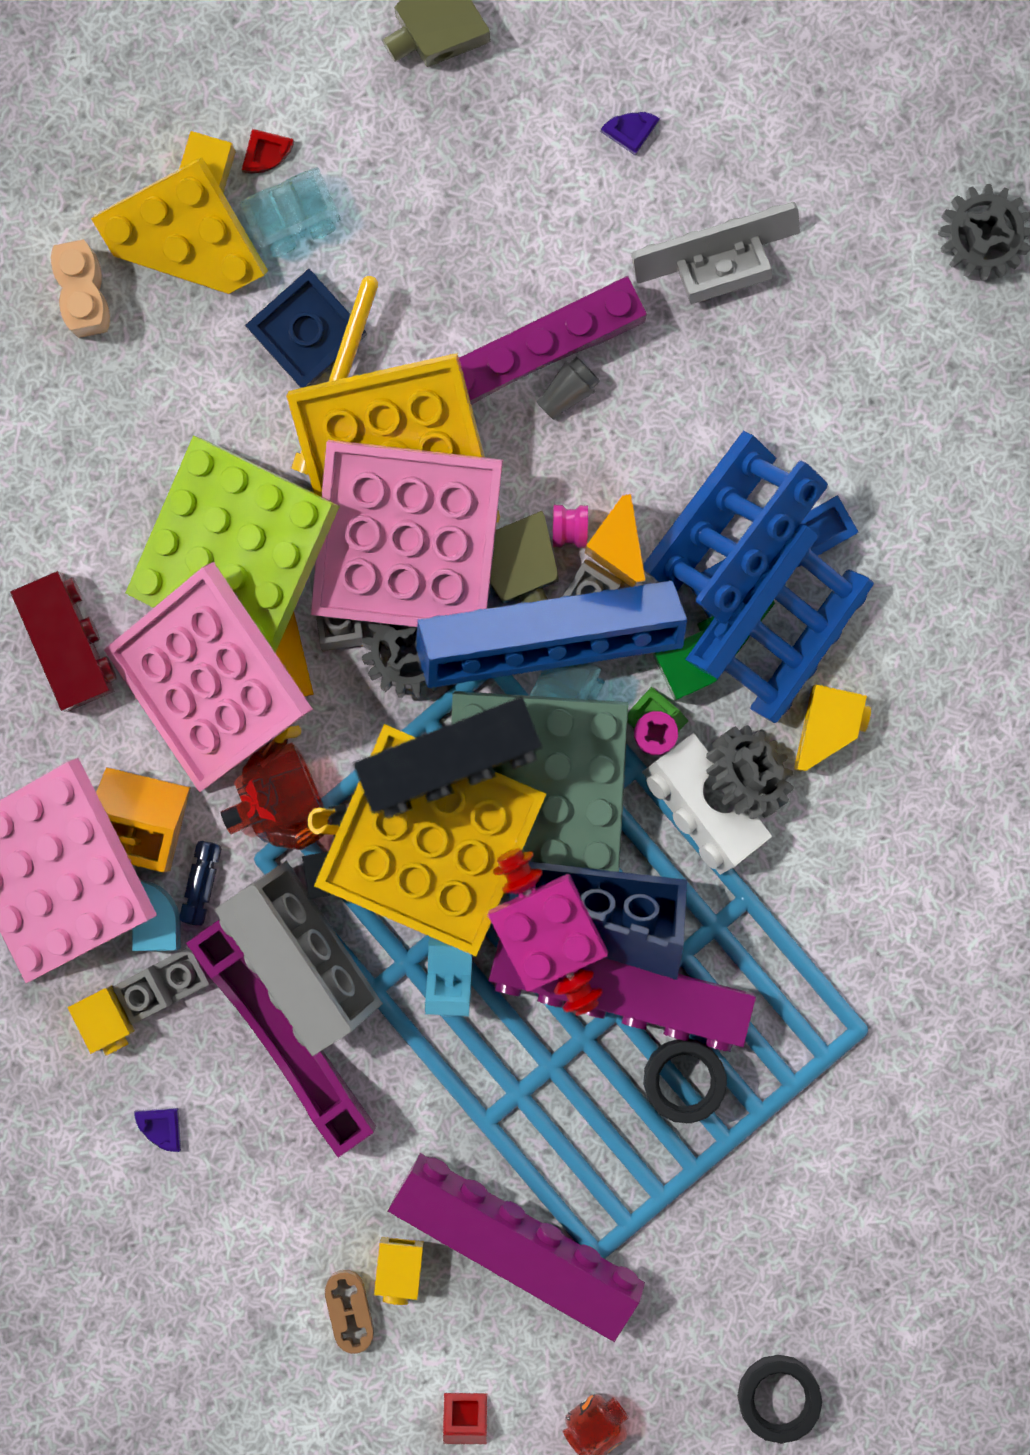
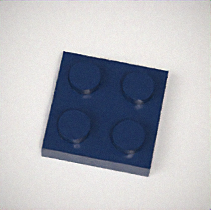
M308 268L245 326L300 388L313 384L334 365L351 314ZM365 330L363 331L361 340L367 335V332Z

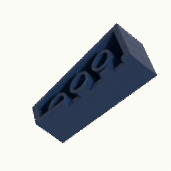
M528 862L531 869H541L543 872L535 885L536 888L567 874L570 875L608 950L607 957L604 958L674 980L678 979L684 947L687 880ZM509 894V901L519 897V895Z

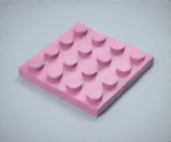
M328 440L322 497L340 507L316 559L311 615L417 627V620L487 609L503 460Z
M214 562L202 567L104 649L199 792L217 782L313 710Z
M79 758L62 764L0 800V933L25 983L62 966L157 916Z

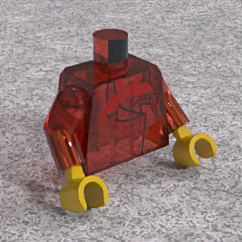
M299 725L290 726L251 755L242 768V775L234 781L242 802L220 811L222 820L231 835L252 826L256 836L264 843H270L274 847L304 850L320 840L324 835L337 834L339 826L332 825L329 818L331 814L336 812L335 809L325 808L301 751L293 742L287 744L289 738L300 736L302 731Z

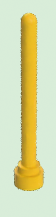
M366 276L361 281L328 382L348 378L378 288V281L373 276ZM302 450L301 453L296 452L291 469L309 475Z

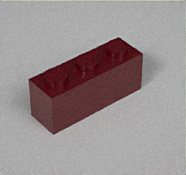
M56 571L10 591L61 711L69 712L115 692L111 682L117 680L116 673L107 656L100 659L94 645L95 642L100 640V637L91 617L89 616L85 619L82 617L77 603L83 601V597L73 577L66 579L63 573Z

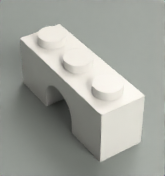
M692 733L643 770L642 773L647 778V786L653 795L658 799L664 800L673 812V820L677 827L685 834H689L698 845L703 861L710 868L716 869L721 875L735 867L773 836L758 817L750 819L747 810L740 815L735 813V809L730 813H721L708 805L704 798L703 786L709 776L706 769L714 763L706 758L708 751L697 736Z

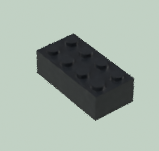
M520 696L353 762V766L372 814L383 812L385 819H390L413 810L410 802L412 800L426 796L427 802H433L455 793L452 787L455 783L468 779L470 786H474L496 777L493 768L510 762L514 770L537 761L535 752L542 750L543 747L523 696Z

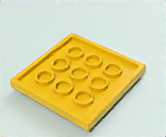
M458 353L288 391L286 395L313 492L321 497L328 440L484 457ZM498 510V513H497V522H496V523H499V520H500L499 510Z
M384 724L371 755L416 737ZM495 772L496 777L474 786H470L468 779L452 785L455 793L436 801L427 802L426 796L412 800L410 802L413 810L390 819H385L383 812L372 814L359 781L314 886L473 956H477L491 924L488 912L499 905L504 894L502 887L507 882L504 875L493 874V870L499 865L497 859L515 848L523 850L546 793Z

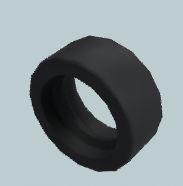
M675 1039L662 1044L651 1054L644 1068L643 1085L650 1104L661 1116L676 1123L691 1124L708 1118L719 1108L726 1095L727 1076L722 1061L709 1046L695 1039H689V1041ZM680 1055H689L700 1059L708 1068L711 1077L710 1089L706 1096L700 1102L691 1106H677L668 1101L662 1094L659 1085L660 1073L664 1065L672 1058Z
M779 1354L763 1357L749 1366L740 1380L737 1397L742 1417L751 1431L765 1441L780 1444L797 1441L811 1432L820 1418L822 1397L819 1384L809 1368L794 1357ZM778 1373L790 1375L798 1380L805 1393L804 1408L799 1416L791 1422L784 1424L770 1423L762 1418L756 1410L754 1403L755 1391L760 1382L769 1375Z

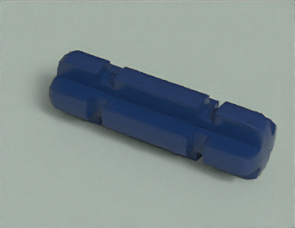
M199 841L196 845L194 857L197 858V863H192L184 895L188 900L187 904L182 903L179 916L180 921L186 924L202 926L205 922L207 909L204 908V904L210 901L217 871L213 866L214 862L219 863L222 851L221 846L216 843Z

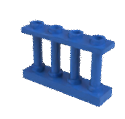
M743 430L643 563L644 572L656 583L673 581L676 591L680 589L683 583L699 591L696 602L717 621L725 624L827 489L828 483L808 463L802 460L798 461L790 473L774 466L773 463L777 458L754 435ZM761 479L779 487L764 508L747 500ZM735 514L753 522L738 543L721 535ZM710 548L726 557L711 578L695 569Z
M801 523L729 620L722 624L714 618L685 659L697 669L716 679L721 676L723 671L727 672L757 696L750 709L772 723H777L781 716L791 708L795 696L805 682L814 675L819 662L831 645L840 638L842 629L854 612L864 604L868 592L874 585V582L868 577L850 569L846 570L841 576L813 553L811 546L819 535ZM799 564L832 590L818 611L785 586L787 580ZM774 599L807 625L793 647L760 621ZM749 635L782 660L768 682L735 657L737 651Z

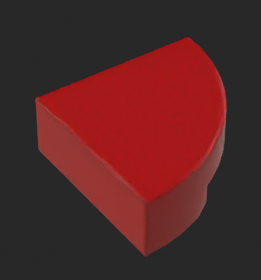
M252 129L241 169L242 172L254 174L275 168L291 152L294 139Z

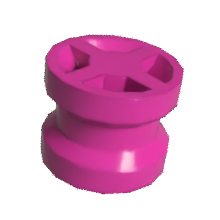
M554 504L552 548H561L565 544H575L578 548H586L588 539V505H579L576 509H566L563 505Z
M651 711L644 714L638 720L634 729V739L637 746L643 752L650 755H661L668 752L675 745L678 738V727L675 720L669 714L661 711Z

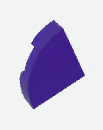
M647 112L626 113L611 118L603 125L600 132L636 156L660 121V118Z
M178 1107L134 1111L136 1124L149 1141L166 1151H181Z

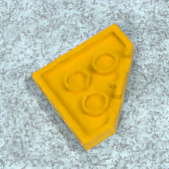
M202 157L98 212L91 218L114 257L227 294L259 279L268 271Z

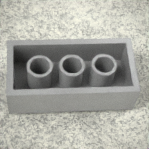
M287 860L214 909L219 916L222 929L227 935L233 937L244 954L247 966L259 976L268 989L271 1002L276 1008L282 1010L293 1027L296 1039L308 1049L312 1056L352 1032L383 1004L314 900L309 899L308 891Z

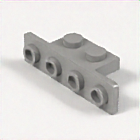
M790 202L784 205L771 206L764 211L752 215L733 218L723 224L700 231H691L684 236L659 244H650L642 249L633 251L631 258L635 279L640 284L678 272L690 304L773 279L772 268L762 245L800 233L797 205L795 202Z

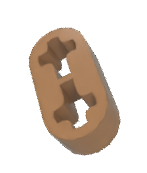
M339 1270L333 1273L327 1281L325 1299L337 1345L347 1353L357 1354L365 1351L372 1342L374 1336L373 1321L361 1277L351 1270ZM340 1279H346L347 1285L356 1286L357 1291L352 1292L350 1296L352 1305L350 1308L345 1309L342 1296H334L332 1290L338 1288ZM354 1314L356 1326L358 1328L365 1327L366 1333L361 1335L360 1343L353 1344L351 1337L344 1338L342 1335L343 1332L348 1330V1315Z

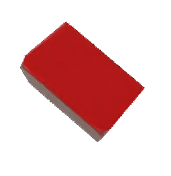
M444 1393L443 1444H487V1393Z

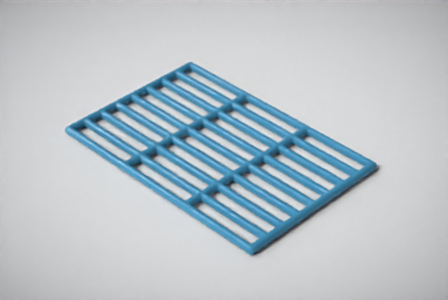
M562 667L542 670L565 698L589 700ZM513 675L493 678L505 694L530 696ZM488 679L455 684L401 731L417 738L425 732L429 733L442 728L443 726L439 720L452 710L453 692H473ZM626 743L624 789L636 780L700 855V848L692 837L682 832L675 824L673 812L664 800L658 799L648 788L647 778L642 773L647 767ZM355 770L256 853L254 862L264 875L279 866L275 860L293 844L304 855L324 852L313 838L305 843H300L297 840V835L309 827L308 817L314 808H328L340 805L355 792L359 783ZM623 806L622 831L661 877L685 879ZM731 868L720 875L716 869H712L735 896V899L715 914L687 881L686 906L703 926L684 941L680 967L690 977L718 984L694 956L715 939L812 1053L814 1058L798 1072L794 1073L750 1022L745 1042L781 1083L777 1090L764 1101H761L719 1050L710 1047L723 1063L727 1076V1088L749 1113L730 1130L715 1112L708 1118L701 1120V1124L716 1142L696 1158L596 1040L613 1024L617 1023L645 1058L649 1060L651 1054L659 1046L645 1030L624 1025L621 1023L623 1016L606 1012L604 1019L595 1017L584 1026L573 1012H564L562 1008L544 1004L571 1036L566 1043L552 1054L501 993L495 990V986L488 981L489 979L473 962L471 986L539 1065L519 1082L464 1016H441L506 1093L486 1110L386 992L406 975L421 994L426 997L428 974L419 963L428 956L429 936L425 935L407 950L376 913L342 899L394 960V963L374 978L338 936L383 1003L378 1008L379 1011L573 1240L580 1245L584 1244L594 1248L604 1259L868 1034V1027L738 873ZM746 911L847 1028L828 1046L727 928ZM491 923L485 936L497 949L499 936ZM690 1034L689 1039H695L706 1045L707 1038ZM582 1051L585 1052L683 1168L664 1186L563 1068ZM669 1060L660 1073L662 1078L686 1106L700 1102L703 1098ZM549 1079L553 1081L650 1196L634 1212L630 1213L531 1097V1094ZM516 1107L522 1111L616 1222L617 1226L599 1242L499 1126L498 1122Z

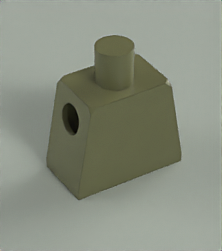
M400 0L394 7L395 16L402 28L382 39L387 52L394 62L416 50L425 66L430 67L490 42V30L472 0Z
M540 511L495 531L490 585L503 605L520 598L521 603L548 600L543 588L558 582L559 576L543 511Z

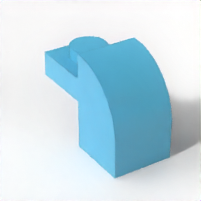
M140 880L157 916L132 929V951H170L180 949L181 922L179 910L174 899L159 885Z
M430 936L428 942L425 1014L445 1017L469 1016L473 955Z

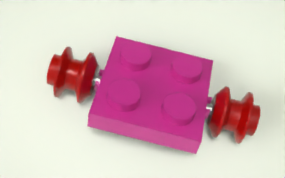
M521 848L510 850L497 859L499 865L493 870V874L504 875L507 879V882L502 887L504 893L518 894L519 897L490 909L488 917L527 992L560 978L554 993L556 995H566L568 1001L563 1005V1011H574L575 1015L587 1013L599 1004L598 998L602 995L603 990L600 987L591 988L589 981L594 977V972L580 968L607 957L608 950L570 875L567 874L536 888L535 885L543 872L541 869L530 868L528 862L533 857V852H522Z

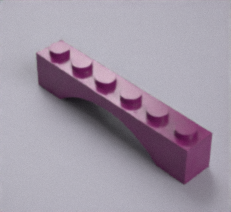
M629 276L615 281L459 357L471 405L539 369L590 347L602 344L645 323L647 313Z
M216 921L186 943L211 980L241 1014L278 1065L313 1124L335 1155L339 1158L373 1134L376 1129L375 1123L322 1050L312 1056L308 1049L298 1042L293 1033L292 1025L282 1010L273 1005L269 998L268 989L259 976L249 969L244 960L243 952L233 937L227 935L222 929L220 921Z

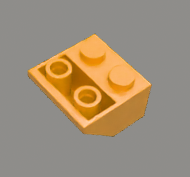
M106 767L96 794L131 864L160 872L171 871L191 787Z

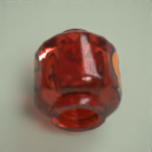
M593 1394L567 1413L565 1417L567 1428L563 1430V1434L578 1455H607L626 1440L627 1430L623 1423L629 1417L614 1397L606 1401L601 1395Z

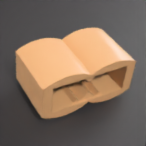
M84 239L54 245L51 253V266L56 281L62 287L59 307L66 326L77 338L108 332L110 312L105 297L99 291L102 282V271L96 254Z

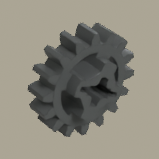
M986 184L980 195L973 186L969 187L966 191V201L957 195L951 201L956 211L946 209L942 214L941 218L948 222L949 225L942 226L938 230L939 236L948 238V241L940 248L941 252H953L955 256L949 264L951 267H955L959 263L966 265L963 275L965 277H968L975 269L979 270L981 281H985L989 277L991 270H994L996 276L1001 278L1006 274L1005 264L1016 269L1021 264L1017 254L1027 255L1030 251V246L1023 242V240L1030 238V228L1024 227V223L1030 219V212L1020 213L1018 211V207L1023 201L1021 197L1012 202L1007 200L1009 189L1006 187L998 195L993 194L991 184ZM976 206H989L986 211L979 214L971 211L966 213V211ZM1004 214L1009 218L1013 230L1008 228ZM984 224L992 226L990 230L992 236L988 241L981 238V228ZM959 233L965 236L969 245L968 251L963 247ZM993 250L1006 252V254L996 259H983L987 252Z
M370 622L368 627L374 636L373 638H362L363 647L371 650V652L362 655L364 665H375L368 672L370 679L376 680L382 677L380 687L384 692L388 691L392 686H396L399 698H403L406 689H412L416 698L421 697V687L427 685L424 673L414 677H405L407 673L423 672L418 653L415 656L408 653L403 658L400 650L402 645L409 648L415 643L416 647L417 627L411 626V628L397 631L395 628L402 625L386 623L378 625ZM381 645H384L386 649L391 651L387 667L381 662ZM437 687L429 689H431L434 692L435 690H437Z
M749 725L744 726L740 730L736 726L732 727L711 743L714 749L706 754V758L714 764L706 769V772L716 777L717 782L711 786L712 789L723 791L725 795L723 796L722 803L726 805L732 801L735 804V813L737 815L747 810L750 819H755L760 815L766 818L788 803L789 799L786 795L792 792L794 787L786 779L793 775V771L784 768L783 762L788 759L787 755H778L775 751L778 742L773 740L767 743L763 730L753 735Z

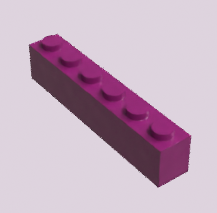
M499 938L488 981L497 983L496 991L520 997L521 991H526ZM602 958L580 968L592 970L594 977L589 981L591 988L600 987L603 990L602 995L598 998L599 1004L591 1011L584 1013L585 1015L601 1019L605 1018L606 1012L623 1016L621 1023L643 1030H647L648 1023L665 1027L664 1035L689 1041L690 1034L707 1038L706 1046L731 1052L733 1045L744 1046L756 996L753 993L678 974V979L674 980L607 958ZM560 978L529 991L539 994L538 1002L562 1008L564 1001H568L565 994L556 995L554 993Z
M419 1153L387 1211L613 1342L616 1341L640 1303L645 1282L640 1280L632 1270L623 1266L618 1267L607 1261L594 1248L584 1244L580 1245L567 1238L556 1226L550 1223H541L526 1214L516 1203L503 1201L489 1193L478 1181L465 1179L451 1171L443 1161L437 1158H429Z

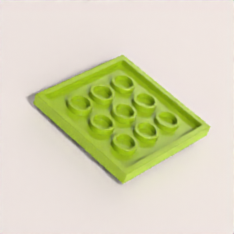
M193 436L125 593L154 608L202 567L214 562L273 651L276 652L340 506L203 438Z

